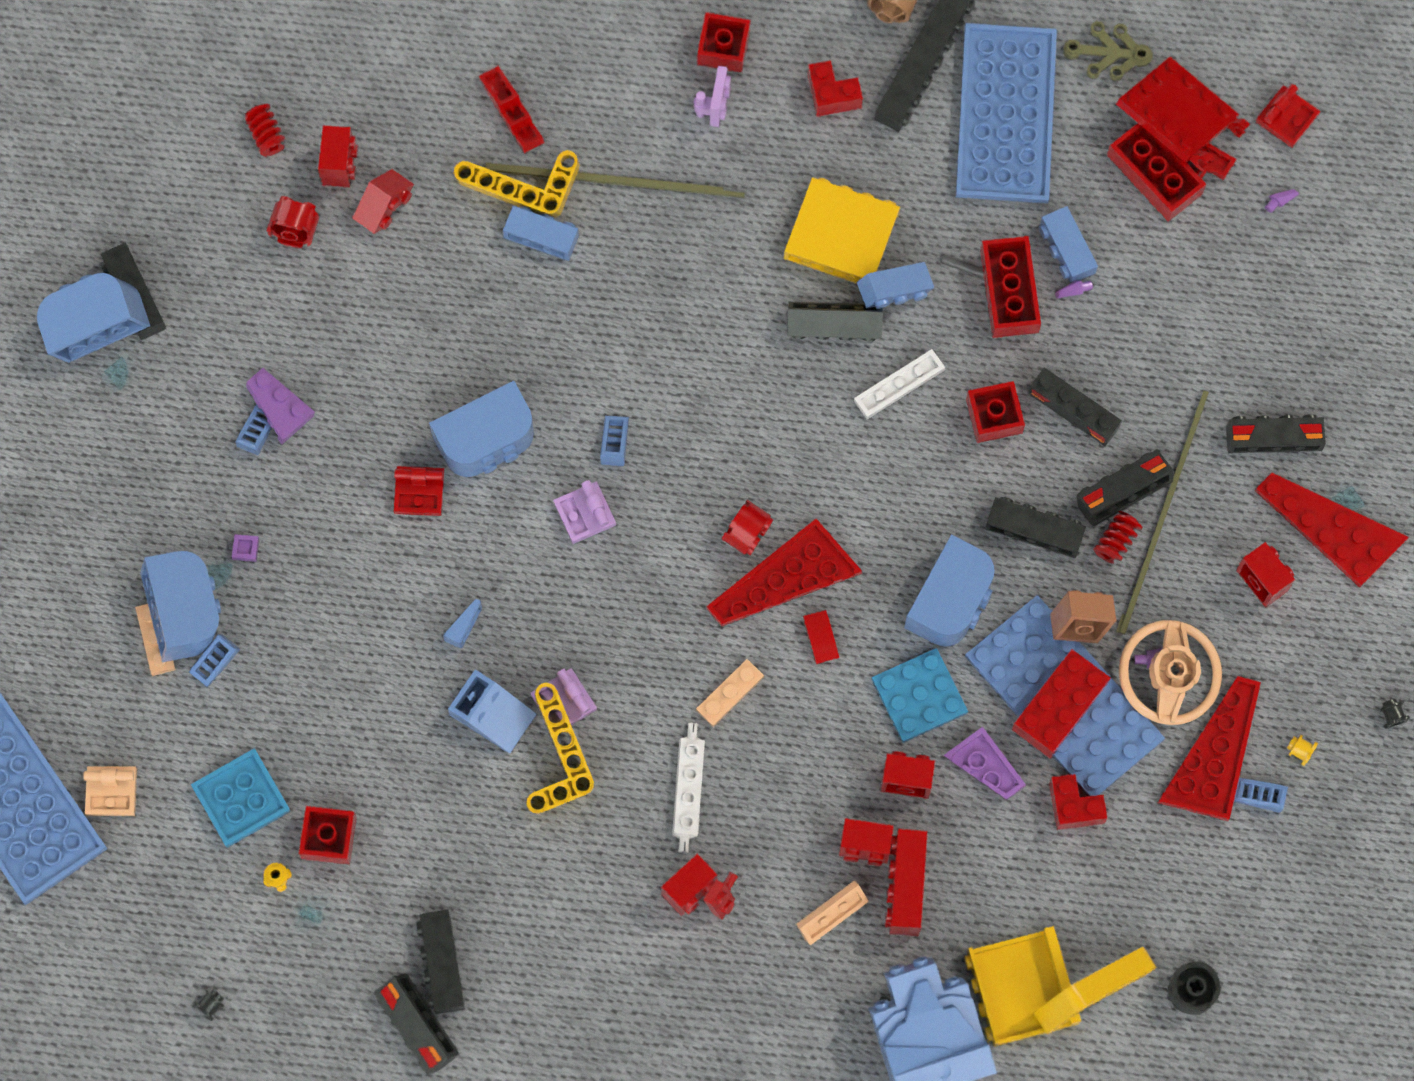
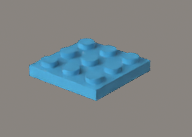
M937 648L873 676L871 679L902 743L968 714V710Z
M255 748L191 784L226 848L291 812Z

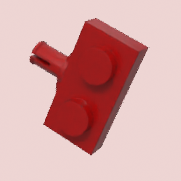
M1209 143L1201 151L1209 152L1213 158L1207 162L1206 168L1202 171L1197 169L1196 173L1201 179H1203L1206 173H1211L1224 181L1237 159Z
M729 872L723 883L716 879L704 898V902L712 913L722 920L734 907L735 898L731 894V888L738 876L732 872Z

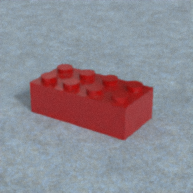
M1139 123L1109 146L1107 153L1109 159L1168 222L1203 195L1206 183L1187 163L1182 161Z
M1029 236L982 241L980 254L992 338L1039 333L1041 318Z
M1071 649L1015 721L1012 731L1051 759L1106 688L1111 677Z
M898 829L896 836L892 835L890 855H894V860H890L888 879H893V882L889 884L887 889V903H891V908H887L885 916V927H889V934L919 936L921 931L928 831Z

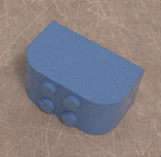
M106 273L85 275L74 284L61 286L58 291L48 295L41 302L37 312L38 326L48 355L68 363L150 326L137 289Z
M515 381L429 423L432 438L447 466L455 474L463 477H472L483 472L487 474L494 471L497 465L504 461L510 463L516 460L518 454L524 452L530 446L534 437L531 411Z
M951 534L909 611L904 628L939 646H952L959 643L965 637L969 628L974 630L982 612L979 609H985L991 598L993 590L990 587L994 577V564L989 555Z
M177 551L145 557L140 575L162 663L198 656L204 653L214 639L219 624L218 613H221L219 600L214 599L213 595L215 590L214 579L212 576L209 577L205 563L199 556L188 551Z

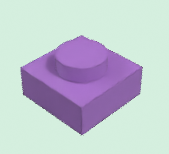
M235 534L232 559L256 562L259 537Z

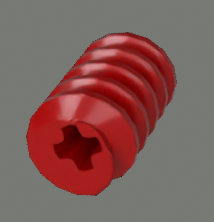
M270 104L255 106L245 113V121L249 125L248 128L252 132L253 139L256 140L255 143L262 156L274 155L285 148V145L281 144L284 142L285 137L284 135H279L282 131L280 127H276L278 124L277 120L272 119L275 115L269 111L271 109Z
M1118 511L1119 514L1113 518L1114 522H1111L1108 526L1109 529L1105 530L1104 537L1099 539V545H1096L1093 549L1100 558L1111 564H1114V559L1122 561L1123 558L1119 551L1127 553L1128 550L1124 544L1129 546L1133 544L1129 536L1133 538L1138 536L1134 529H1143L1142 525L1133 516L1124 511Z

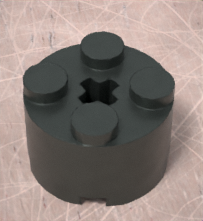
M1200 961L1180 966L1172 975L1168 984L1169 1000L1179 1011L1189 1015H1199L1209 1010L1218 1000L1221 993V983L1218 974L1210 965ZM1193 983L1198 985L1196 993L1191 991L1192 988L1190 986Z

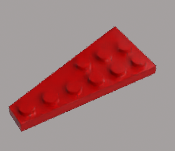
M1271 473L1255 489L1256 493L1359 588L1409 538L1400 532L1274 473Z
M816 518L707 605L706 609L722 627L860 575L862 570Z
M1237 676L1159 799V804L1225 821L1230 820L1261 682Z

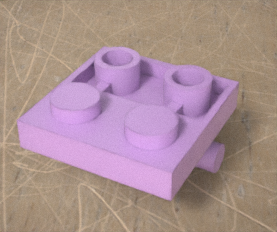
M718 66L712 97H707L704 92L700 91L694 99L696 115L700 118L710 115V126L719 127L720 120H725L726 103L731 89V76H727V67Z
M587 480L581 484L582 488L553 500L572 544L616 526L614 517L597 481L591 483L590 480Z
M572 668L567 671L562 669L557 672L558 676L548 683H551L557 689L572 726L596 711L597 707ZM543 687L539 691V696L542 700L548 701L552 698L553 693L550 688ZM533 691L530 694L535 703L537 704L535 699V691ZM551 710L548 718L552 723H559L562 715L558 710Z

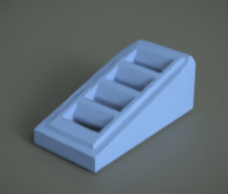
M256 404L235 443L237 447L259 456L272 428L267 420L257 416L258 413L264 414V412ZM254 421L265 424L264 428L253 424ZM251 428L261 432L260 435L250 432ZM247 436L256 439V442L253 443L246 440Z
M605 416L600 453L602 465L624 466L629 417ZM609 425H612V426H623V428H622V429H611V428H609ZM608 435H619L621 438L608 437ZM608 444H616V445H620V447H613V446H607V445H608Z
M475 599L444 633L443 638L445 642L458 648H463L482 610L480 600Z
M218 634L190 669L189 673L208 687L235 657L240 648L224 635ZM220 644L229 650L227 654L219 648ZM214 651L223 658L221 661L212 655ZM209 659L217 667L213 669L205 661ZM201 666L210 673L209 677L199 670Z
M1239 778L1234 802L1281 813L1284 808L1288 787ZM1244 785L1249 786L1247 798L1242 797ZM1254 787L1259 788L1257 799H1252ZM1264 790L1268 791L1266 801H1262ZM1274 792L1278 793L1276 803L1272 802Z

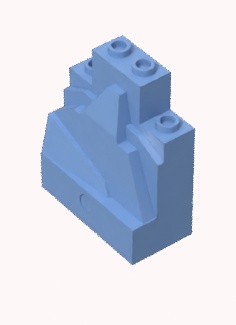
M919 957L914 959L912 964L906 966L903 964L895 965L889 968L890 971L884 972L892 1000H881L874 1003V1006L869 1008V1012L890 1081H974L997 1073L989 1045L984 1040L968 984L963 977H951L942 984L936 963L931 957Z

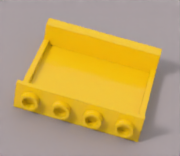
M812 177L785 248L784 259L857 283L868 273L877 272L895 221L899 216L900 206H897L896 203L890 200L882 201L876 199L873 195L866 192L862 194L855 192L845 185L837 186L831 184L825 178L816 179Z
M1054 926L1044 928L1041 932L975 949L971 947L968 948L967 955L964 956L967 970L972 969L974 979L971 980L974 994L978 993L981 1003L977 1004L981 1018H986L988 1027H984L985 1035L988 1042L992 1041L993 1047L1046 1033L1035 1017L1034 1012L1064 989L1071 986ZM1079 1013L1056 1030L1079 1025L1081 1022Z

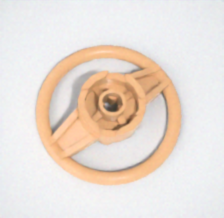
M1161 620L1142 627L1128 640L1120 657L1119 679L1125 697L1137 712L1145 718L1160 724L1180 725L1199 718L1213 705L1221 687L1222 667L1214 645L1200 630L1184 622ZM1165 630L1163 648L1155 653L1149 666L1151 684L1155 689H1158L1157 711L1155 712L1146 707L1135 695L1130 684L1128 668L1131 654L1136 645L1149 634ZM1188 634L1203 646L1209 656L1212 666V683L1208 695L1198 707L1190 712L1178 715L1186 691L1190 690L1198 682L1201 674L1200 662L1190 652ZM1173 665H1176V669H1179V673L1176 675L1172 674L1170 669Z

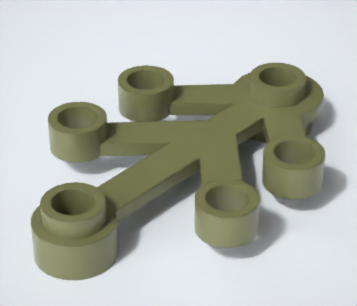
M1100 21L1092 23L1090 32L1106 47L1081 45L1079 41L1073 39L1068 40L1063 47L1064 56L1071 60L1077 59L1080 54L1105 57L1097 64L1092 63L1088 66L1087 76L1091 79L1098 78L1102 71L1119 58L1128 59L1121 66H1113L1110 70V78L1113 81H1120L1123 75L1133 67H1144L1150 64L1153 57L1152 50L1146 45H1138L1127 33V26L1122 23L1115 25L1113 35L1115 38L1121 39L1128 49H1121L1104 31L1105 26ZM1094 27H1100L1101 31H1095ZM1122 29L1124 33L1119 34L1116 30ZM1074 45L1077 49L1071 50L1069 46ZM1143 52L1145 57H1139L1137 53ZM1090 69H1096L1098 73L1093 74L1090 72ZM1119 71L1121 75L1115 76L1113 72Z

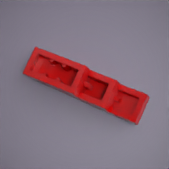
M497 66L479 75L482 85L522 151L526 153L544 143L542 135L532 122L531 116L521 103L519 95L500 67Z

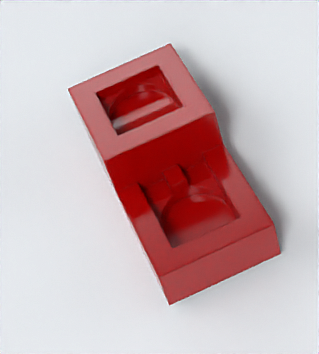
M822 610L803 615L815 663L818 664L839 658L827 611Z

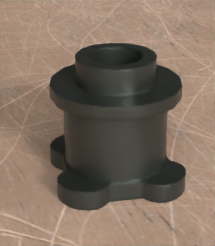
M1391 699L1382 703L1383 708L1380 709V712H1383L1387 722L1384 725L1385 729L1406 723L1410 719V716H1405L1403 712L1402 701L1397 702L1396 699Z
M206 989V994L197 1003L194 1000L192 1004L213 1021L212 1015L221 1006L224 1007L221 1003L224 998L214 989L211 992Z

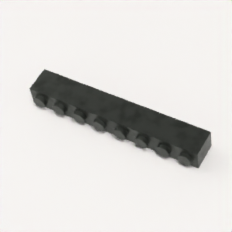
M938 0L877 107L874 117L875 121L897 132L900 131L902 125L905 127L908 125L912 116L910 114L911 109L918 107L922 99L920 93L923 88L928 89L933 79L931 74L934 69L938 71L944 59L941 57L944 51L949 52L954 42L952 37L955 32L959 33L965 22L962 20L964 15H969L975 5L973 0Z

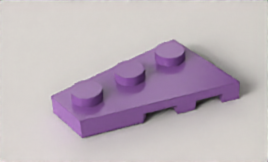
M264 368L247 381L246 387L259 409H262L267 422L275 430L281 445L314 416L315 412Z
M983 727L944 755V757L1006 800L1026 787L1021 777Z

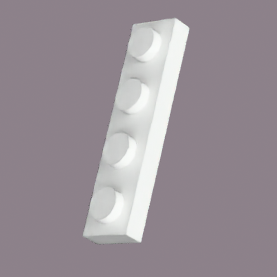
M931 349L855 397L854 402L865 418L869 419L945 371V366Z

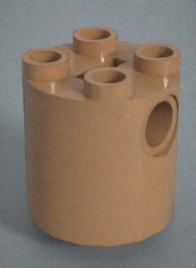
M868 0L867 5L877 18L883 22L905 23L909 21L918 0Z

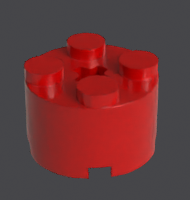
M281 196L274 205L267 226L268 235L272 237V234L278 237L277 242L295 248H302L303 244H307V247L310 246L319 222V215L315 211L316 206L310 202L301 203L287 196Z
M747 499L721 540L745 555L747 553L751 556L761 540L758 537L759 534L764 537L774 520L770 518L771 515Z

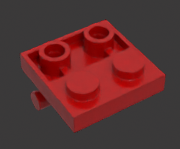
M1291 84L1288 88L1283 85L1255 121L1291 148L1296 145L1321 112L1296 94L1298 87L1295 84Z
M397 466L394 474L396 479L394 514L442 516L444 468Z

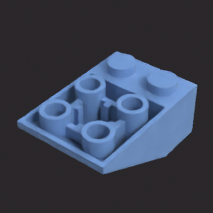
M474 670L448 708L451 717L509 754L537 715L504 688L477 670Z

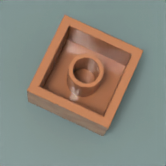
M1079 590L1068 591L1050 613L1053 639L1098 643L1116 622L1113 595H1104L1100 592L1084 593Z

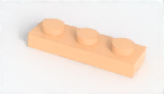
M148 604L135 607L151 675L155 676L176 670L174 660L162 663Z
M746 659L696 708V711L714 727L764 678V675Z
M853 881L796 925L806 942L811 945L869 901L859 884Z

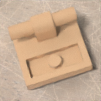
M87 766V771H84V781H86L85 815L135 816L136 766Z

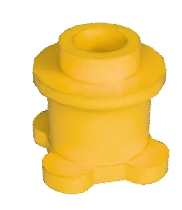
M1300 735L1298 738L1294 736L1287 746V749L1290 750L1288 755H1294L1302 760L1301 765L1305 766L1318 743L1311 744L1302 738L1303 735Z
M272 863L264 870V885L266 887L272 886L277 888L279 892H283L287 888L286 883L291 878L292 873L281 863ZM275 873H280L278 878H272Z

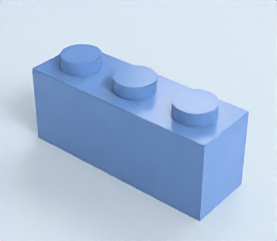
M513 206L504 226L503 235L505 239L569 261L579 238V231L570 222L564 221L561 223L555 221L550 215H538L527 207Z
M1063 207L1043 216L1039 231L1043 239L1047 238L1050 243V253L1054 259H1058L1061 265L1059 270L1064 279L1067 278L1071 284L1076 280H1082L1096 274L1098 265L1068 207Z
M925 262L868 273L857 282L866 308L876 306V309L884 308L894 302L895 305H900L913 298L914 301L922 300L934 288Z

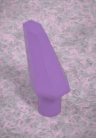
M1292 189L1269 195L1271 200L1265 206V209L1272 213L1277 206L1283 207L1284 204L1298 196L1299 193Z
M1076 280L1056 291L1055 296L1057 299L1083 294L1084 291L1092 290L1093 285L1091 281L1082 282Z
M1162 648L1146 651V655H1134V664H1146L1147 668H1149L1155 653L1161 651Z

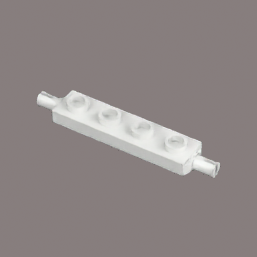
M688 723L687 737L680 738L672 835L680 838L678 850L680 853H689V839L698 836L705 741L697 738V723Z

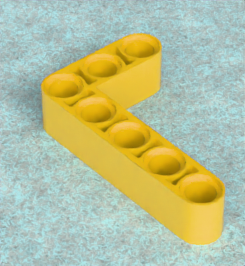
M568 150L561 152L557 157L545 190L467 161L456 164L454 176L462 186L518 207H527L534 213L540 215L547 214L557 218L563 211L580 165L574 152ZM566 159L574 160L573 166L569 168L563 167L562 164ZM465 169L470 170L471 175L468 178L460 177L461 171ZM484 178H492L491 185L486 187L481 185ZM564 180L566 184L562 189L554 188L556 181ZM512 185L514 191L511 194L502 193L505 186ZM533 193L536 195L534 201H524V197L527 194ZM555 201L557 207L554 210L545 209L548 202Z
M547 682L537 687L535 699L567 779L535 791L527 797L526 806L528 810L536 814L590 793L594 787L593 778L557 689L554 685ZM543 687L550 688L553 693L552 698L548 701L542 700L539 696V691ZM551 710H558L561 713L562 719L559 723H552L549 720L548 714ZM561 732H566L570 735L571 742L569 745L562 746L558 743L557 738ZM570 755H576L580 759V765L575 769L567 765L566 761ZM584 777L589 781V787L586 791L577 789L576 781L578 778ZM558 786L565 788L567 792L563 800H557L553 796V791ZM536 795L541 796L544 800V806L539 810L532 808L530 803L532 797Z
M1143 946L1067 987L1035 1011L1034 1015L1046 1034H1050L1082 1010L1144 977L1157 967Z

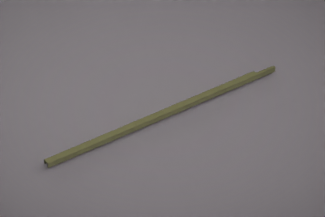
M487 162L485 165L486 169L494 172L546 178L550 177L553 170ZM578 172L575 181L745 198V193L724 191L723 187L583 172Z
M1203 391L1196 409L1194 420L1173 477L1174 482L1171 483L1127 613L1126 615L1122 614L1116 630L1118 633L1124 635L1126 633L1209 393L1207 391Z

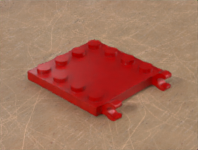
M1171 56L1121 96L1116 103L1118 107L1182 161L1187 163L1190 160L1201 171L1207 167V162L1213 158L1209 152L1201 151L1226 128L1230 129L1236 137L1240 138L1245 133L1244 130L1250 126L1247 120L1243 118L1238 119L1239 113Z

